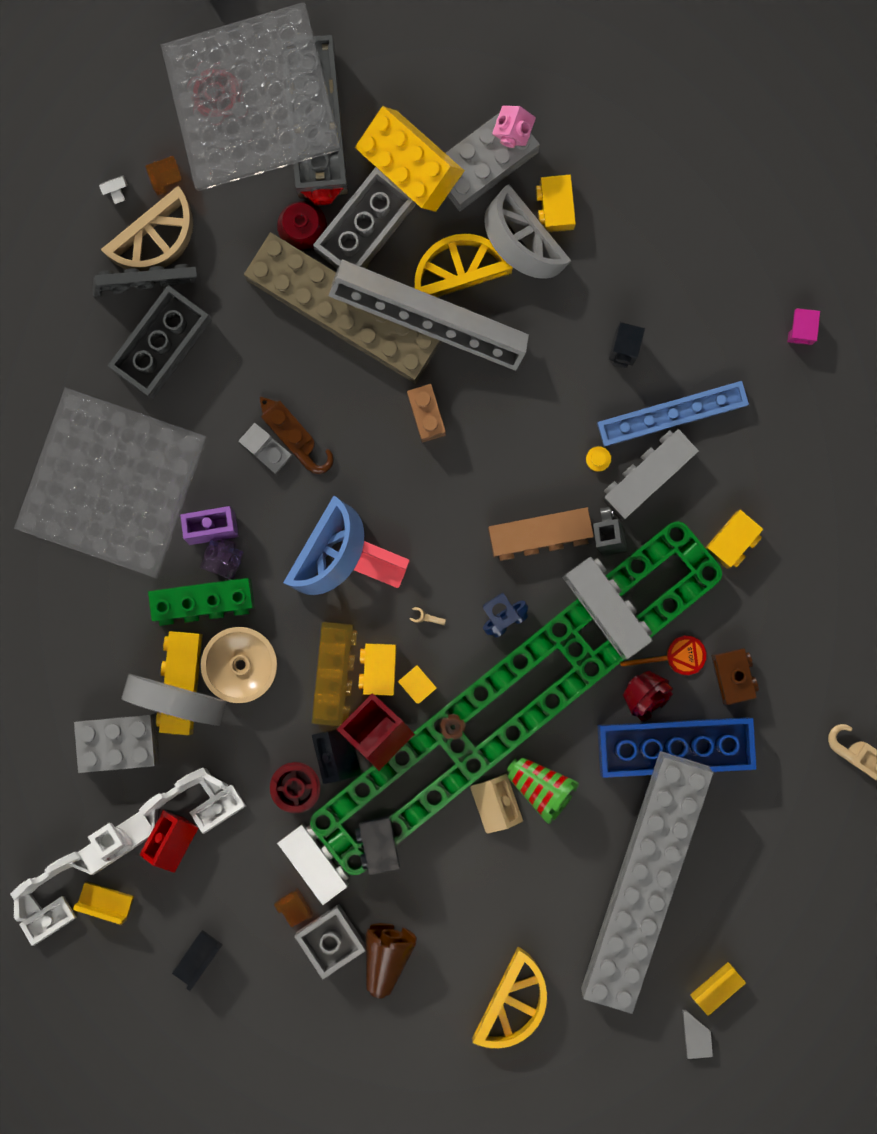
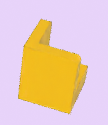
M418 665L398 681L417 704L437 689Z

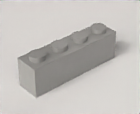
M679 429L674 433L669 430L659 439L662 444L656 450L651 447L641 456L643 462L636 467L632 464L622 473L625 478L619 484L614 481L604 490L607 495L603 498V501L611 507L622 521L699 452Z

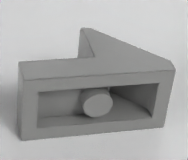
M256 423L238 441L275 474L292 457L285 448Z

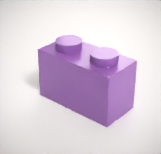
M230 506L180 514L183 539L189 545L239 537L236 514Z

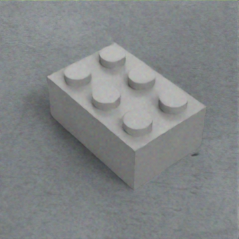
M155 714L74 722L78 773L159 765Z

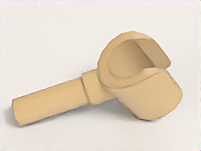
M418 607L412 608L413 610L420 611L421 617L417 620L410 618L411 621L415 623L426 621L445 625L446 619L426 614L423 609Z

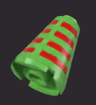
M523 757L520 760L515 758L507 768L509 772L508 779L549 825L552 823V819L555 820L571 800L572 796L569 793L572 790L576 792L579 786L577 781Z

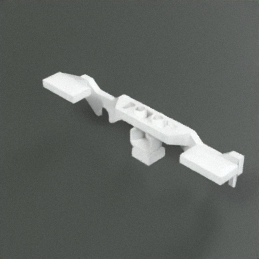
M202 767L178 780L174 784L175 787L168 792L158 793L149 799L139 809L138 813L120 825L114 827L112 823H108L88 836L91 844L85 848L56 860L44 869L45 873L39 877L29 878L21 883L10 895L14 900V918L17 922H22L19 925L31 946H35L77 918L65 896H61L42 909L32 896V893L40 885L70 867L90 875H95L145 842L158 821V810L165 803L198 783L202 785L210 799L189 813L202 834H205L246 807L234 785L228 786L227 783L211 776L208 769Z

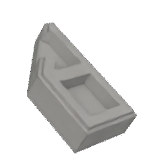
M682 1010L687 1059L713 1057L711 1031L687 1010Z

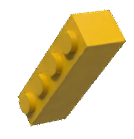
M169 631V636H165L163 650L167 651L166 661H162L161 676H165V684L197 692L203 634ZM157 712L156 726L159 727V733L193 734L194 721Z

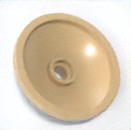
M245 627L225 629L216 634L203 651L201 658L202 677L210 691L222 700L232 703L253 701L261 697L274 682L277 673L275 650L265 636L253 629ZM239 660H243L246 664L243 670L237 668Z

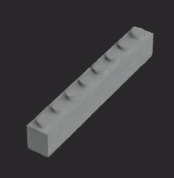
M343 259L341 260L332 282L329 297L507 368L517 370L526 354L529 334Z

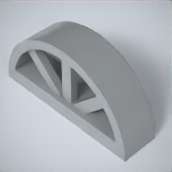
M509 184L506 185L488 205L485 212V229L491 244L510 266L523 274L542 279L559 275L571 262V259ZM507 223H508L509 226L513 229V231L515 232V234H512V232L510 231V229H509ZM522 240V242L527 246V248L523 246L519 241Z
M128 674L121 698L124 701L153 711L220 726L227 702L133 674Z

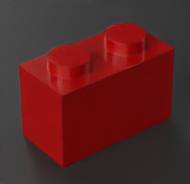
M163 810L139 855L153 866L175 873L198 827L182 816Z

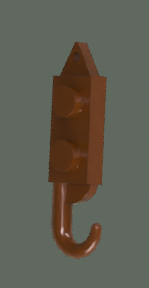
M260 396L263 413L261 418L305 468L315 474H323L330 470L334 461L332 452L326 449L327 462L322 466L316 465L308 456L315 444L312 436L280 400L276 402Z

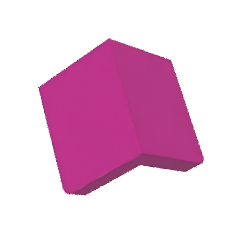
M795 309L792 330L788 332L787 342L813 345L818 337L820 311Z

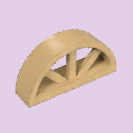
M177 186L105 245L101 249L103 253L118 266L124 269L137 268L139 271H149V268L155 266H163L165 268L176 261L188 246L193 230L191 207L180 187ZM182 205L183 218L167 217ZM155 226L182 227L178 239L171 248L154 230ZM148 233L164 254L150 260L141 261L143 236ZM134 244L132 260L120 257L121 254Z

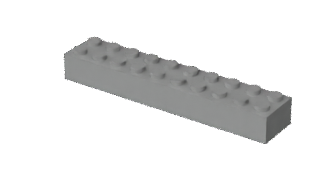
M662 751L659 752L581 987L583 999L633 1014L713 776V771L709 766Z

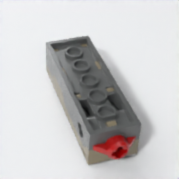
M332 35L282 39L296 191L299 199L308 198L315 205H328L338 195L348 194Z

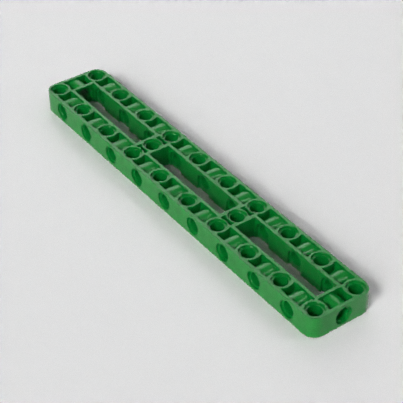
M679 521L667 525L605 576L608 581L613 579L622 591L619 593L621 597L672 554L678 555L688 567L687 576L670 587L636 616L639 622L644 621L652 631L650 638L708 592L722 578L720 565L689 527ZM672 528H677L681 531L682 538L679 542L671 539L670 531ZM633 560H640L642 562L643 571L637 574L632 571L631 562ZM705 567L711 568L714 572L711 581L705 580L702 576V570ZM578 598L413 732L415 735L399 750L406 751L409 754L410 760L408 763L399 764L394 755L380 771L372 765L313 814L310 820L313 832L348 874L360 875L367 869L363 870L362 865L355 868L349 864V857L364 854L363 843L358 844V841H354L343 827V822L439 744L455 763L443 775L437 777L416 794L405 806L390 816L392 823H399L402 827V832L394 836L396 845L624 660L609 640L597 649L592 650L578 633L580 629L593 620ZM667 598L672 599L675 603V609L671 613L666 612L663 608V602ZM562 623L565 626L566 632L564 636L556 637L553 634L552 628L554 624ZM573 642L580 644L582 647L581 654L577 657L571 656L568 652L569 645ZM556 649L560 651L572 666L568 673L552 683L536 696L530 704L517 714H514L479 745L474 746L465 733L462 732L463 735L460 739L464 741L465 747L461 752H454L450 747L453 738H445L434 727L436 720L448 718L451 714L458 715L459 719L466 723ZM518 654L524 655L527 659V664L523 669H517L513 665V659ZM594 662L597 665L598 671L594 676L590 677L585 673L584 668L587 663ZM479 686L485 687L488 691V696L483 701H478L474 697V690ZM549 694H555L559 699V703L555 708H548L545 704V699ZM451 725L450 728L454 730L455 725ZM510 726H516L520 730V735L515 740H510L506 737V730ZM471 758H476L481 762L480 769L476 772H471L466 767L467 761ZM359 783L369 785L370 793L367 796H360L357 793L356 787ZM432 790L440 792L442 796L437 804L430 803L427 799V794ZM318 816H328L331 822L330 826L327 828L318 826Z

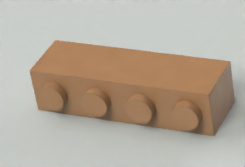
M588 507L488 526L493 557H499L500 561L515 558L514 554L524 552V556L539 554V549L546 547L549 548V551L564 549L563 544L573 542L574 547L589 544L588 539L594 537Z

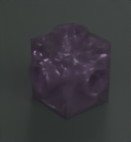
M222 538L220 543L210 540L200 568L233 580L244 552L235 549L236 543Z

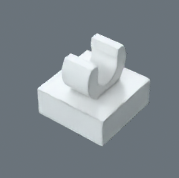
M124 175L99 185L103 195L111 193L115 204L125 200L121 188L127 186Z

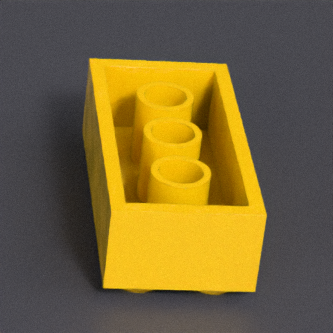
M385 106L381 107L355 146L364 157L423 209L435 212L465 171L402 114Z

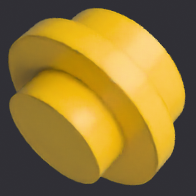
M593 447L586 455V463L593 471H604L611 463V455L604 447Z

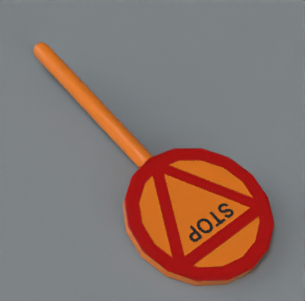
M681 636L670 643L667 656L622 661L620 665L629 666L668 660L669 666L675 672L681 675H692L703 668L706 662V650L699 639L693 636Z

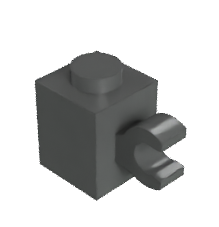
M611 507L600 508L602 522L593 524L596 548L603 556L626 552L627 544L623 525L618 519H615L614 511H611Z

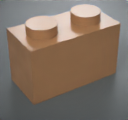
M428 384L408 390V399L422 443L446 436L432 385Z

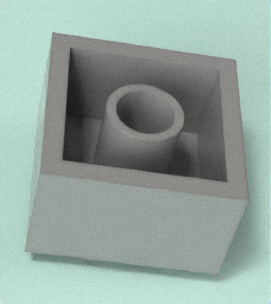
M337 904L298 930L294 936L322 980L366 951L365 942L340 904Z

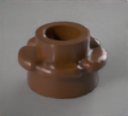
M455 714L444 718L440 724L442 735L447 739L453 738L454 740L459 739L463 735L462 732L466 727L465 722ZM451 725H455L454 730L450 728Z

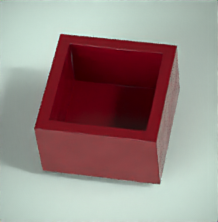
M373 693L337 728L340 734L378 771L415 735Z

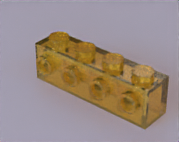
M322 622L312 724L340 726L350 715V706H346V697L352 694L353 681H348L349 670L354 671L355 656L351 655V646H356L358 631L353 630L354 625Z

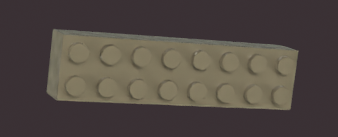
M270 232L245 271L244 276L246 280L416 384L442 341L329 297L336 272Z

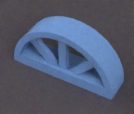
M333 496L284 580V584L303 594L319 595L333 590L348 578L360 559L364 545L363 523L359 514L351 506ZM343 540L339 552L332 549L334 544ZM327 555L334 558V561L328 567H326L325 559Z

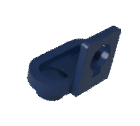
M501 593L483 605V609L490 618L484 624L483 630L487 635H493L494 637L503 635L507 631L506 627L514 622L519 624L527 619L529 608L525 601H518L511 605L505 594ZM502 603L507 607L497 615H494L492 612L495 604Z

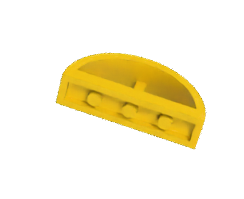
M456 234L436 242L423 255L415 274V289L435 297H440L512 274L513 268L497 253L490 240L474 234ZM456 246L479 248L466 273ZM449 249L457 276L430 262L438 254ZM486 252L490 253L498 261V263L478 269ZM425 270L444 279L421 287Z
M517 947L472 1037L474 1044L487 1048L513 1046L529 1037L543 1018L547 1004V990L544 977L536 961L520 947ZM525 962L532 969L535 976L515 982ZM539 984V1000L536 1009L508 995L510 992ZM504 1002L532 1016L522 1028L513 1033L503 1006ZM497 1016H499L505 1035L488 1036Z

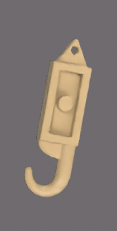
M839 724L832 728L828 735L830 748L877 781V750L862 741L854 743L847 749L837 741V734L842 730L852 731V727L847 724Z

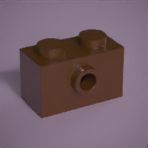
M745 648L711 655L723 704L729 705L757 698L756 692H759L756 677L751 676L752 658L749 652L746 653Z

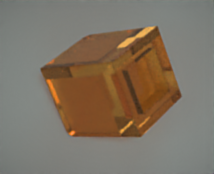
M174 156L145 165L157 195L167 192L165 186L182 180Z
M298 888L277 900L274 904L278 913H283L291 927L313 916L311 909Z

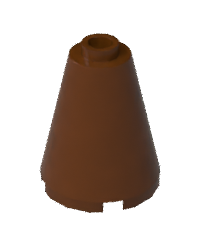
M387 923L371 924L370 928L367 929L366 989L370 992L371 996L382 999L392 993L416 946L417 937L408 929L402 927L400 932L394 930L395 925Z

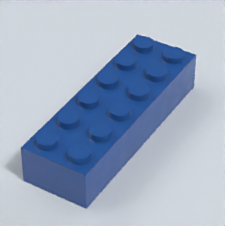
M753 718L597 725L600 776L603 778L652 775L660 751L707 765L713 772L756 770Z

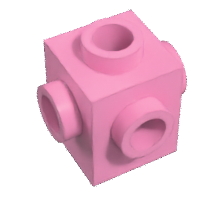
M502 106L492 134L501 140L500 143L506 147L514 148L515 145L526 146L536 117L521 106Z

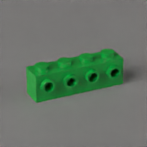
M250 578L148 591L152 622H159V626L174 624V619L184 618V623L199 621V616L209 615V619L224 618V613L233 611L234 616L249 614V609H255Z

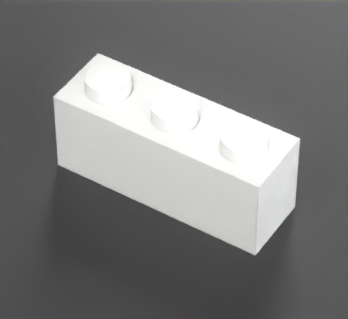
M303 823L277 844L321 904L324 905L348 887L349 883L346 880L349 879V876L341 866L337 868L332 862L333 855L325 846L321 847L316 840L318 837L313 832L311 825L307 827Z

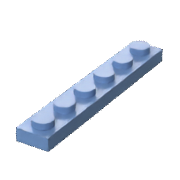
M739 381L597 422L603 447L746 407L749 403L743 383Z

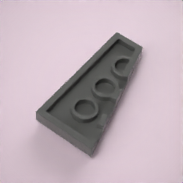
M188 264L175 265L174 269H164L163 266H155L149 268V271H139L137 268L126 269L124 273L116 274L111 270L101 271L98 273L99 275L94 276L92 291L93 297L102 296L101 291L110 290L114 294L125 293L124 291L132 286H135V289L146 290L154 287L155 283H159L161 287L194 283L197 278L196 267H189Z

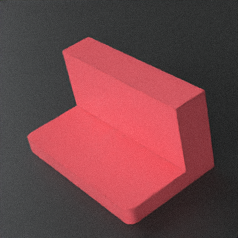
M364 541L363 550L354 571L399 588L410 560Z

